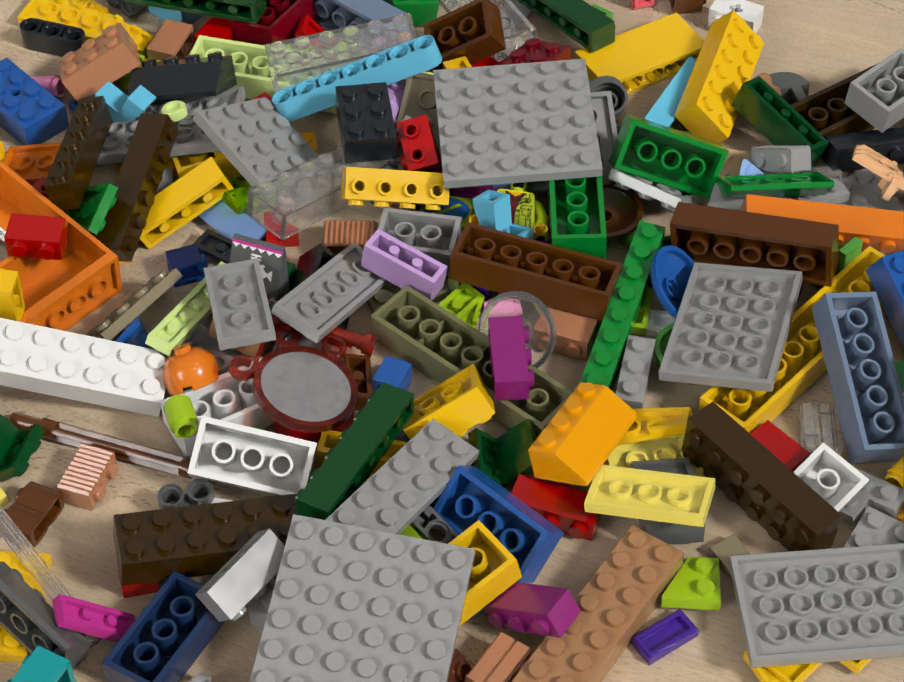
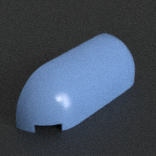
M229 196L224 197L198 215L220 234L231 240L235 233L258 240L266 238V225Z

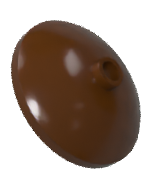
M602 180L607 240L623 238L634 232L639 221H642L644 213L642 200L631 188L629 191L615 186L616 182Z

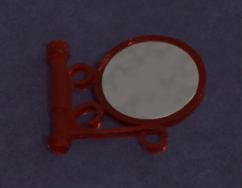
M271 301V303H269L270 312L272 311V308L276 303L274 301ZM271 313L276 334L275 343L279 349L268 353L260 360L266 342L260 343L253 365L248 371H241L236 366L244 365L250 367L252 361L250 357L244 355L233 357L229 366L230 375L240 381H248L253 378L252 391L257 404L268 417L282 426L308 433L325 432L341 426L350 418L355 409L358 399V387L354 376L340 360L344 358L347 347L352 348V346L361 350V354L371 357L377 335L368 332L366 335L358 334L336 327L320 340L322 342L321 350L299 346L301 335H304ZM281 332H290L294 341L284 340L281 337ZM327 344H330V345H333V346L339 348L340 351H332V350H330V349L327 347Z

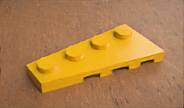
M691 407L633 409L637 413V419L618 445L685 434L688 419L692 417Z

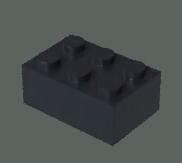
M387 83L335 86L336 112L345 163L396 159L397 136Z

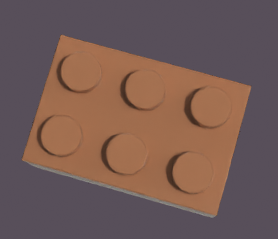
M121 23L115 26H108L100 36L95 39H88L82 44L80 49L75 52L70 51L61 58V61H59L61 82L77 102L86 96L94 95L108 81L113 83L140 65L137 44Z

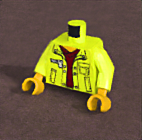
M527 182L511 183L510 190L498 189V192L510 194L512 224L533 228L534 240L538 236H545V241H548L549 218L543 204L536 200L535 194L526 192ZM476 214L469 217V223L480 225Z

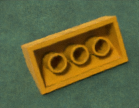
M580 382L528 449L535 478L587 487L637 419V413L607 386Z

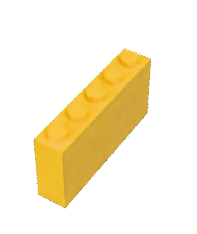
M676 12L616 35L615 42L593 53L585 47L575 51L574 59H585L588 80L593 81L605 75L612 76L618 79L627 90V94L674 77L689 56L697 60L704 40Z

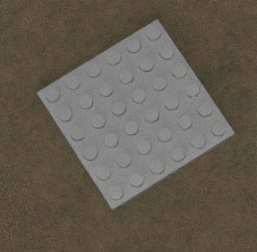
M585 59L433 70L444 189L599 177L603 175Z
M293 514L250 682H447L475 558V549Z

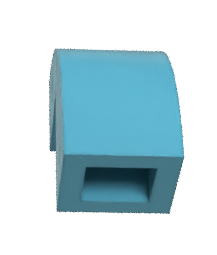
M109 81L94 95V97L104 96L114 122H128L136 119L156 99V96L142 85L130 96H127Z
M488 189L473 198L474 210L481 226L534 240L533 228L512 224L510 194Z

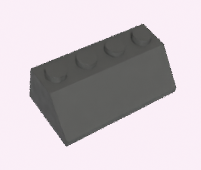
M0 562V625L30 654L33 653L37 646H41L70 660L73 670L87 657L90 643L86 635L57 627L54 609L45 601L42 593L37 589H32L24 581L23 576L18 570L11 569L5 562Z

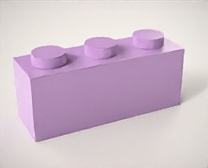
M380 229L364 245L361 267L400 288L408 285L431 301L443 288L448 267Z

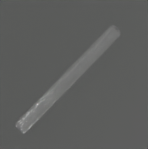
M0 507V535L51 600L55 599L59 594L72 597L9 515ZM85 634L90 643L89 647H93L101 641L99 637Z

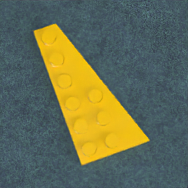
M31 0L17 16L18 24L25 19L36 18L81 28L85 32L86 41L100 36L108 26H115L121 23L137 44L138 54L145 57L147 44L154 38V36L136 25L125 23L123 17L118 14L112 15L109 13L108 8L95 0Z

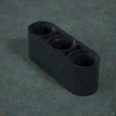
M28 18L20 23L24 47L32 51L63 57L70 51L75 52L80 49L86 41L84 30L78 27L36 18Z

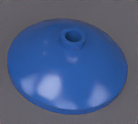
M668 245L655 252L651 262L650 277L658 301L667 313L676 319L694 261L682 249Z

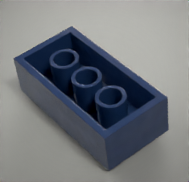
M174 571L102 662L106 682H180L225 622H219L195 595L204 585Z

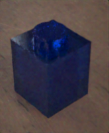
M196 244L165 251L168 271L170 272L177 268L183 275L173 284L174 288L199 282L205 278L204 268L208 267L207 259L204 253H199Z

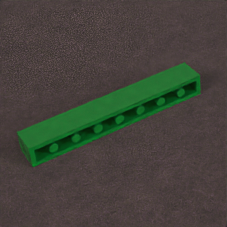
M639 221L580 382L604 385L612 391L624 357L628 335H632L651 281L650 267L655 252L663 247L666 227Z

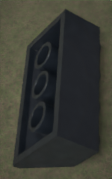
M215 52L203 58H200L199 54H192L178 60L177 56L163 58V61L157 62L155 58L143 59L141 64L132 70L127 96H130L140 85L156 96L154 101L217 96L237 84L232 55L222 56V52Z

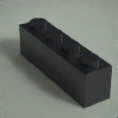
M904 127L888 128L882 133L879 130H869L824 136L829 144L822 154V159L833 171L837 169L841 171L864 169L865 167L852 160L856 145L863 144L891 161L904 164Z

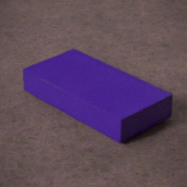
M678 609L631 637L630 644L647 664L651 665L697 637L699 629L681 609Z

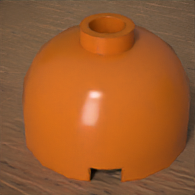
M189 343L175 347L173 349L174 354L168 357L164 363V383L168 393L171 395L184 394L183 388L192 387L193 391L203 388L219 378L218 374H221L218 362L209 350L199 346L191 347Z

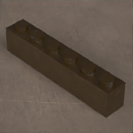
M86 96L79 99L44 184L49 200L62 211L79 209L113 122L104 96Z
M168 114L140 115L115 186L118 187L115 194L116 202L105 216L106 224L103 230L95 237L118 256L119 261L132 262L134 253L138 248L140 236L146 226L149 211L154 204V197L158 186L162 181L164 169L170 159L173 144L178 137L179 128Z

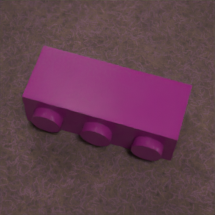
M522 316L488 317V341L495 401L529 399V387H534L535 384L534 371L528 370V365H532L531 348H526L525 344H529V328L523 327Z
M515 582L483 608L488 616V622L494 628L559 638L563 636L581 612L567 588Z

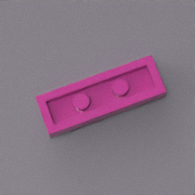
M59 594L52 600L57 627L114 642H119L135 621L134 614Z

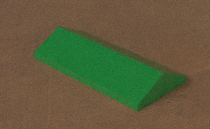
M819 172L717 176V184L723 199L745 198L746 194L768 197L826 195L834 187V181Z

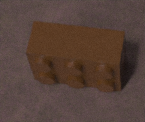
M475 0L423 25L424 35L433 36L442 56L441 63L434 67V70H442V62L466 56L472 65L506 49L500 9L490 0Z

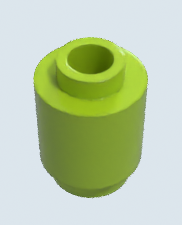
M186 395L170 397L164 403L163 410L171 432L178 438L193 436L197 432L199 421L191 399Z

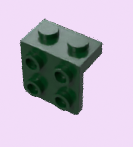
M0 414V482L15 476L20 477L28 469V460L40 447V439L45 431L37 423L20 430Z
M525 419L497 439L478 428L468 433L469 444L479 450L478 457L471 466L478 468L503 488L516 481L519 474L525 475L533 469L528 449L536 440L533 421Z

